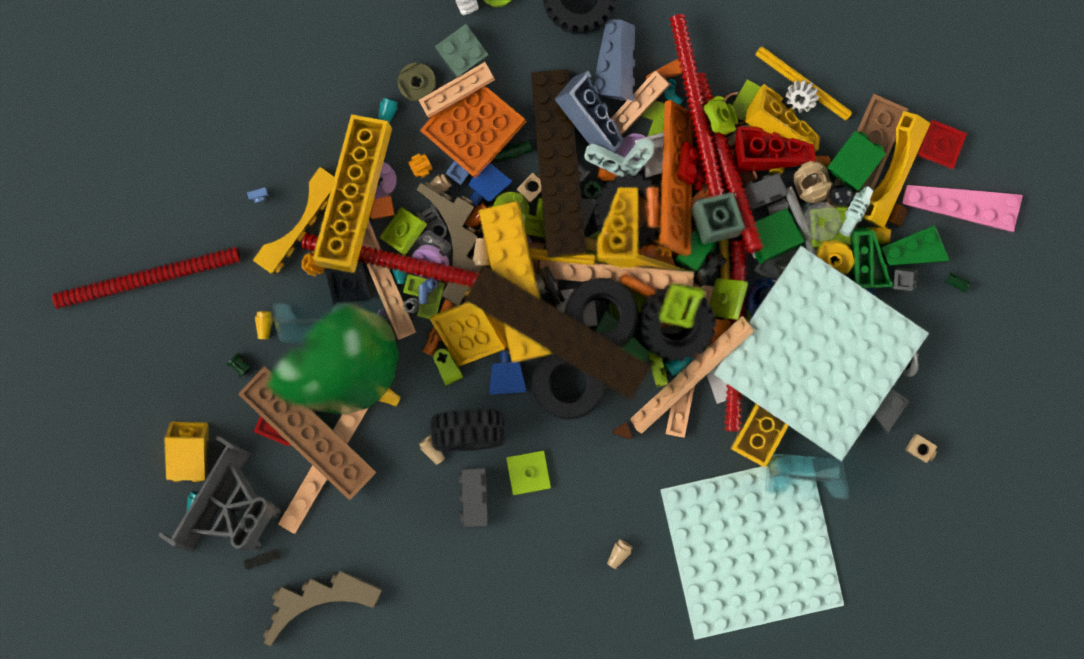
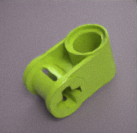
M440 348L435 351L434 362L446 386L464 378L447 349ZM440 352H442L443 355L447 354L445 362H443L442 360H437Z

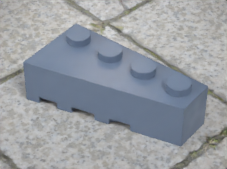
M606 19L593 86H597L599 90L597 94L601 98L635 102V95L633 94V86H635V78H633V67H635V60L633 59L635 25L623 20Z
M589 71L574 76L558 94L555 101L590 145L596 144L615 153L624 142V139L614 120L609 118L608 108L605 103L602 104L597 94L599 93L597 86H593L590 81L591 75Z

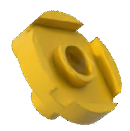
M824 241L815 256L841 274L850 272L854 264L851 248L842 241ZM837 256L839 260L831 263L830 258Z

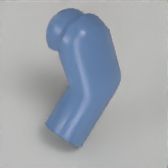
M428 278L419 286V304H428V294L437 288V280Z

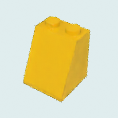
M170 422L165 435L166 480L175 482L182 480H191L192 482L205 481L208 470L209 422Z

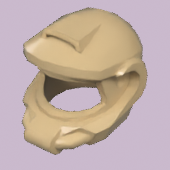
M809 161L802 164V167L795 172L794 184L800 199L810 204H819L828 198L833 183L829 178L827 168L823 164Z

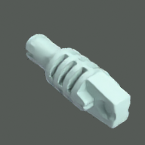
M867 186L862 187L859 193L855 194L845 213L846 219L839 230L842 235L850 236L855 225L862 220L871 202L869 201L873 193L871 188Z

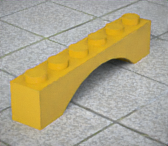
M903 111L898 122L895 150L890 167L882 182L873 191L869 200L871 202L862 217L863 220L872 225L885 227L929 128L930 123L919 115Z
M319 167L309 181L308 203L299 223L284 237L263 245L253 259L254 262L273 275L275 272L279 273L284 266V263H282L286 257L290 258L296 249L294 245L297 241H302L307 227L314 225L318 219L317 213L327 207V199L330 196L334 176Z

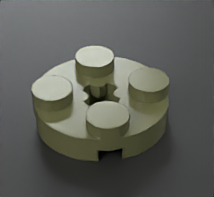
M411 63L401 70L398 77V88L405 98L413 102L419 101L435 90L436 78L428 66ZM413 78H421V86H412V83L414 82Z

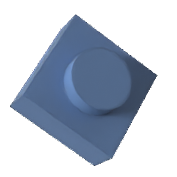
M454 161L445 175L459 185H462L469 173Z
M264 187L247 192L250 201L260 203L266 200L265 197H268L269 193L268 189Z

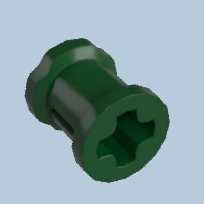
M588 182L584 187V196L588 199L598 198L601 190L600 185L596 182ZM590 186L597 189L594 196H591V193H587Z
M239 352L226 364L239 373L238 376L240 378L252 367L251 364H247L240 357Z

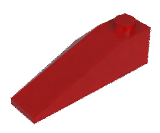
M737 127L734 147L736 171H762L800 166L809 161L816 162L814 144L794 138H784L779 136L778 133L773 132L771 134L762 131V128Z

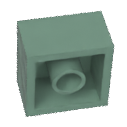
M467 24L435 46L436 51L456 78L479 66L489 58L488 53Z
M733 193L698 200L691 208L702 244L737 237L745 229Z

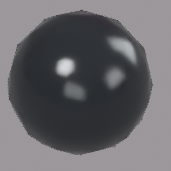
M840 184L831 188L829 197L834 205L844 207L851 203L854 198V192L849 185Z

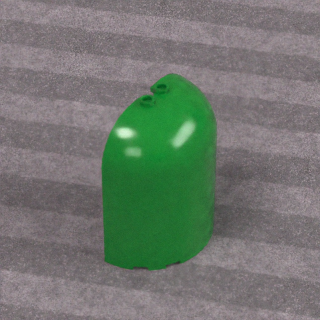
M351 304L344 305L328 314L304 337L305 348L299 352L292 350L273 371L267 384V388L275 396L296 406L333 414H350L362 411L376 403L387 392L393 382L399 357L395 334L388 321L382 315Z

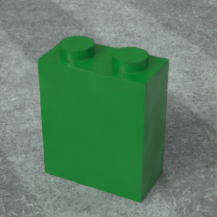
M854 131L827 166L828 172L844 184L849 185L855 192L859 191L886 155L883 152L884 148L876 142L873 144L867 140L869 137L862 131Z
M787 208L756 221L755 227L758 228L757 233L760 234L759 238L764 246L762 250L754 253L760 265L799 248L805 242L803 240V233L798 230L794 216L789 213Z

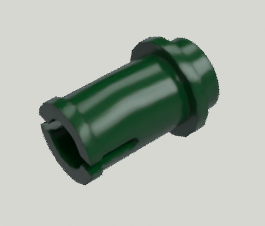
M950 272L945 283L959 289L961 293L962 291L966 293L971 284L968 282L969 279L965 280L953 272Z

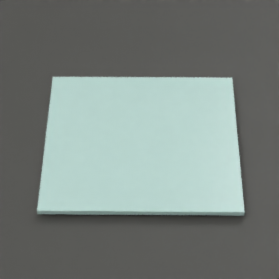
M800 246L749 321L754 332L723 359L714 375L842 461L929 333Z
M810 455L770 464L766 468L761 466L660 489L694 639L844 606Z

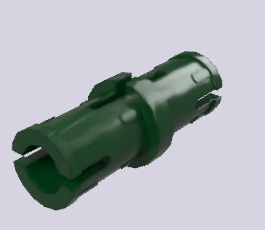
M527 140L515 145L509 144L508 147L503 148L495 156L496 163L505 159H515L516 156L533 152L530 141Z

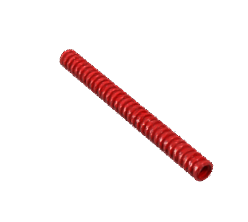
M677 14L669 18V21L672 22L670 27L673 28V39L676 40L674 44L677 45L675 49L678 51V62L681 63L679 65L682 68L680 72L683 74V85H686L684 90L687 91V102L690 103L688 108L691 109V120L694 121L692 125L695 126L693 130L696 132V143L699 144L697 148L700 149V161L703 162L701 166L704 167L705 184H708L706 188L709 190L708 196L711 198L724 195L725 189H722L724 185L721 183L722 178L719 176L721 172L718 171L720 167L717 166V154L714 153L716 151L713 148L715 144L712 142V131H709L711 126L708 125V114L704 110V96L701 95L703 90H700L702 86L699 84V73L696 72L698 68L695 67V55L692 54L694 50L691 49L690 32H687L689 28L686 26V15Z
M699 73V84L702 86L700 90H703L701 95L704 96L703 101L706 105L713 99V95H711L712 91L709 89L710 85L707 84L706 74ZM710 128L709 131H712L711 136L713 137L712 142L715 144L713 148L716 149L714 153L717 154L716 158L718 159V164H720V170H722L721 175H724L722 179L725 181L724 185L727 186L726 191L733 193L745 227L741 232V235L744 236L743 241L746 242L745 247H748V253L758 252L764 246L761 244L760 234L757 233L756 222H753L754 216H751L752 211L749 210L751 207L748 205L747 195L744 194L743 183H740L739 172H736L737 166H734L736 163L733 160V155H731L730 145L727 144L728 139L725 138V134L715 133Z
M306 233L302 239V248L304 250L308 248L309 251L314 250L315 252L319 235ZM366 246L361 247L358 258L360 263L364 261L365 264H376L378 267L381 265L382 268H393L395 271L398 269L399 272H410L412 275L416 273V276L421 274L422 277L427 276L429 279L433 277L434 280L438 278L439 281H450L451 284L455 282L456 285H467L468 288L472 287L480 273L469 272L468 269L463 271V268H452L450 265L446 267L445 264H435L433 261L429 263L428 260H418L416 257L412 259L411 256H400L398 253L395 255L394 252H383L381 249L378 251L377 248H366Z
M742 240L731 242V245H733L731 251L733 253L730 255L732 257L730 263H732L730 269H732L730 280L745 282L747 281V278H745L747 272L745 270L748 263L746 260L748 248L745 247L746 242ZM744 300L742 303L738 320L742 316H746V314L744 313V311H746V308L744 307V305H746V302ZM728 319V321H731L730 327L738 320ZM728 384L726 385V388H728L726 394L728 396L725 398L727 400V403H725V406H727V409H725V412H727L725 424L727 425L724 427V430L739 432L742 430L740 427L742 424L740 421L742 415H740L742 413L741 407L743 406L741 403L743 400L741 397L742 393Z
M234 246L233 249L227 248L226 251L223 249L221 252L216 251L215 254L211 252L210 255L204 254L203 257L199 255L198 258L192 257L191 260L187 258L186 261L181 260L180 263L176 261L175 264L169 263L168 266L164 264L163 267L157 266L156 269L152 267V270H141L140 273L134 272L133 275L129 273L128 276H117V279H105V282L99 281L98 284L94 282L93 285H82V288H70V291L66 289L64 292L59 291L58 294L53 293V304L56 309H60V307L65 308L66 305L72 306L73 303L77 305L78 302H89V299L95 300V298L100 299L101 296H112V293H124V290L128 292L130 289L135 290L136 287L140 289L141 286L147 287V284L151 286L153 283L159 284V281L163 283L165 280L170 281L171 278L175 280L176 277L182 278L183 275L186 277L188 274L193 275L194 272L198 274L199 271L205 272L206 269L210 271L211 268L217 269L218 266L222 268L223 265L228 266L229 263L231 265L234 262L240 263V254L238 248Z

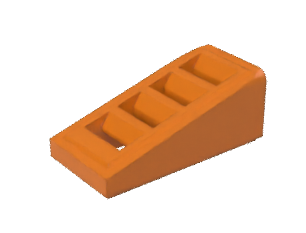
M678 59L655 70L665 79L683 75L680 72L682 68L679 67L681 63L678 62ZM654 72L648 74V75L645 77V81H646Z

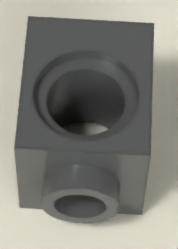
M899 266L895 270L893 289L913 291L917 287L918 268Z

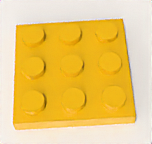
M469 302L435 314L430 318L458 367L504 350L508 346L491 316Z

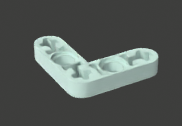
M641 139L624 158L599 145L591 144L587 146L584 156L588 162L623 177L626 174L636 176L652 156L655 146L651 140ZM633 157L639 158L640 161H635V160H633L632 158H633ZM606 160H612L615 163H608Z

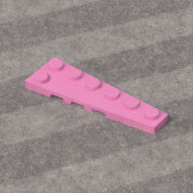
M906 185L901 204L1014 232L1023 195Z

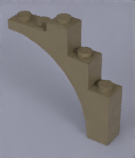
M425 182V184L420 183L417 190L435 205L447 224L453 247L452 268L457 267L458 269L463 268V271L468 269L469 272H480L482 267L475 266L473 255L470 258L467 256L478 238L476 235L477 231L468 225L466 228L463 227L464 222L474 208L471 205L473 201L462 196V198L457 197L453 203L451 202L452 197L442 192L440 195L435 192L436 187L428 182ZM449 281L442 296L459 305L469 288L467 285H456L455 282L451 284Z
M342 570L338 574L334 573L330 582L333 584L332 587L311 578L310 581H305L302 587L303 595L285 586H282L280 589L277 588L272 599L275 600L273 605L280 609H276L273 613L271 620L274 622L271 628L267 627L263 635L266 638L264 643L272 646L280 631L290 620L299 613L316 605L327 602L347 601L374 608L383 589Z

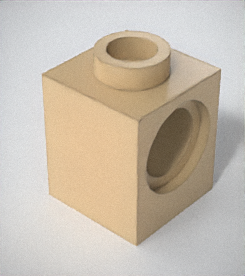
M532 173L517 188V191L530 204L542 193L539 173L537 175ZM536 182L539 188L537 191L531 192L527 188L528 184Z
M914 434L905 451L927 463L936 456L937 451L935 449L937 446L920 435ZM921 444H925L927 447V452L924 455L918 452V447Z

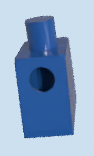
M489 163L476 179L473 177L470 181L469 187L474 192L468 199L473 201L472 204L474 206H477L482 199L491 203L513 182Z
M500 351V363L492 364L490 395L526 392L520 363L511 361L510 351Z

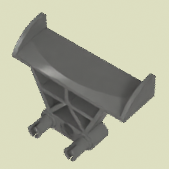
M217 436L216 439L226 445L224 451L174 535L171 537L160 532L158 536L174 547L193 552L202 536L231 539L232 546L244 551H258L260 549L256 547H261V542L258 540L271 517H279L276 513L281 514V509L274 506L271 501L257 497L242 472V468L251 453L231 441ZM237 480L238 485L228 502H223L233 483ZM222 507L223 510L210 531L206 530L218 508ZM247 509L241 521L238 523L235 511ZM227 526H228L229 533H228V532H224L225 529L227 528Z

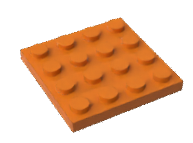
M484 86L433 115L420 131L476 179L527 121L489 88Z

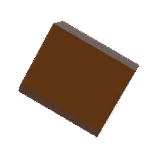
M895 203L887 222L901 227L908 209Z
M627 422L613 429V434L627 439L632 438Z

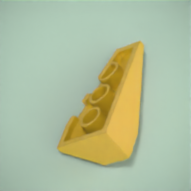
M763 84L747 108L745 122L751 127L762 128V131L771 134L775 132L784 138H794L814 144V150L817 152L819 150L820 136L805 121H800L794 114L796 111L792 110V107L788 109L781 102L783 98L777 92Z
M618 188L611 205V210L604 223V228L598 238V260L617 268H637L638 188Z

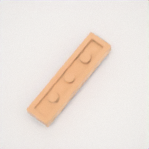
M484 62L421 98L419 102L427 117L430 118L495 79Z
M655 71L634 93L635 102L626 101L610 118L614 120L621 135L669 87L670 83L658 71Z

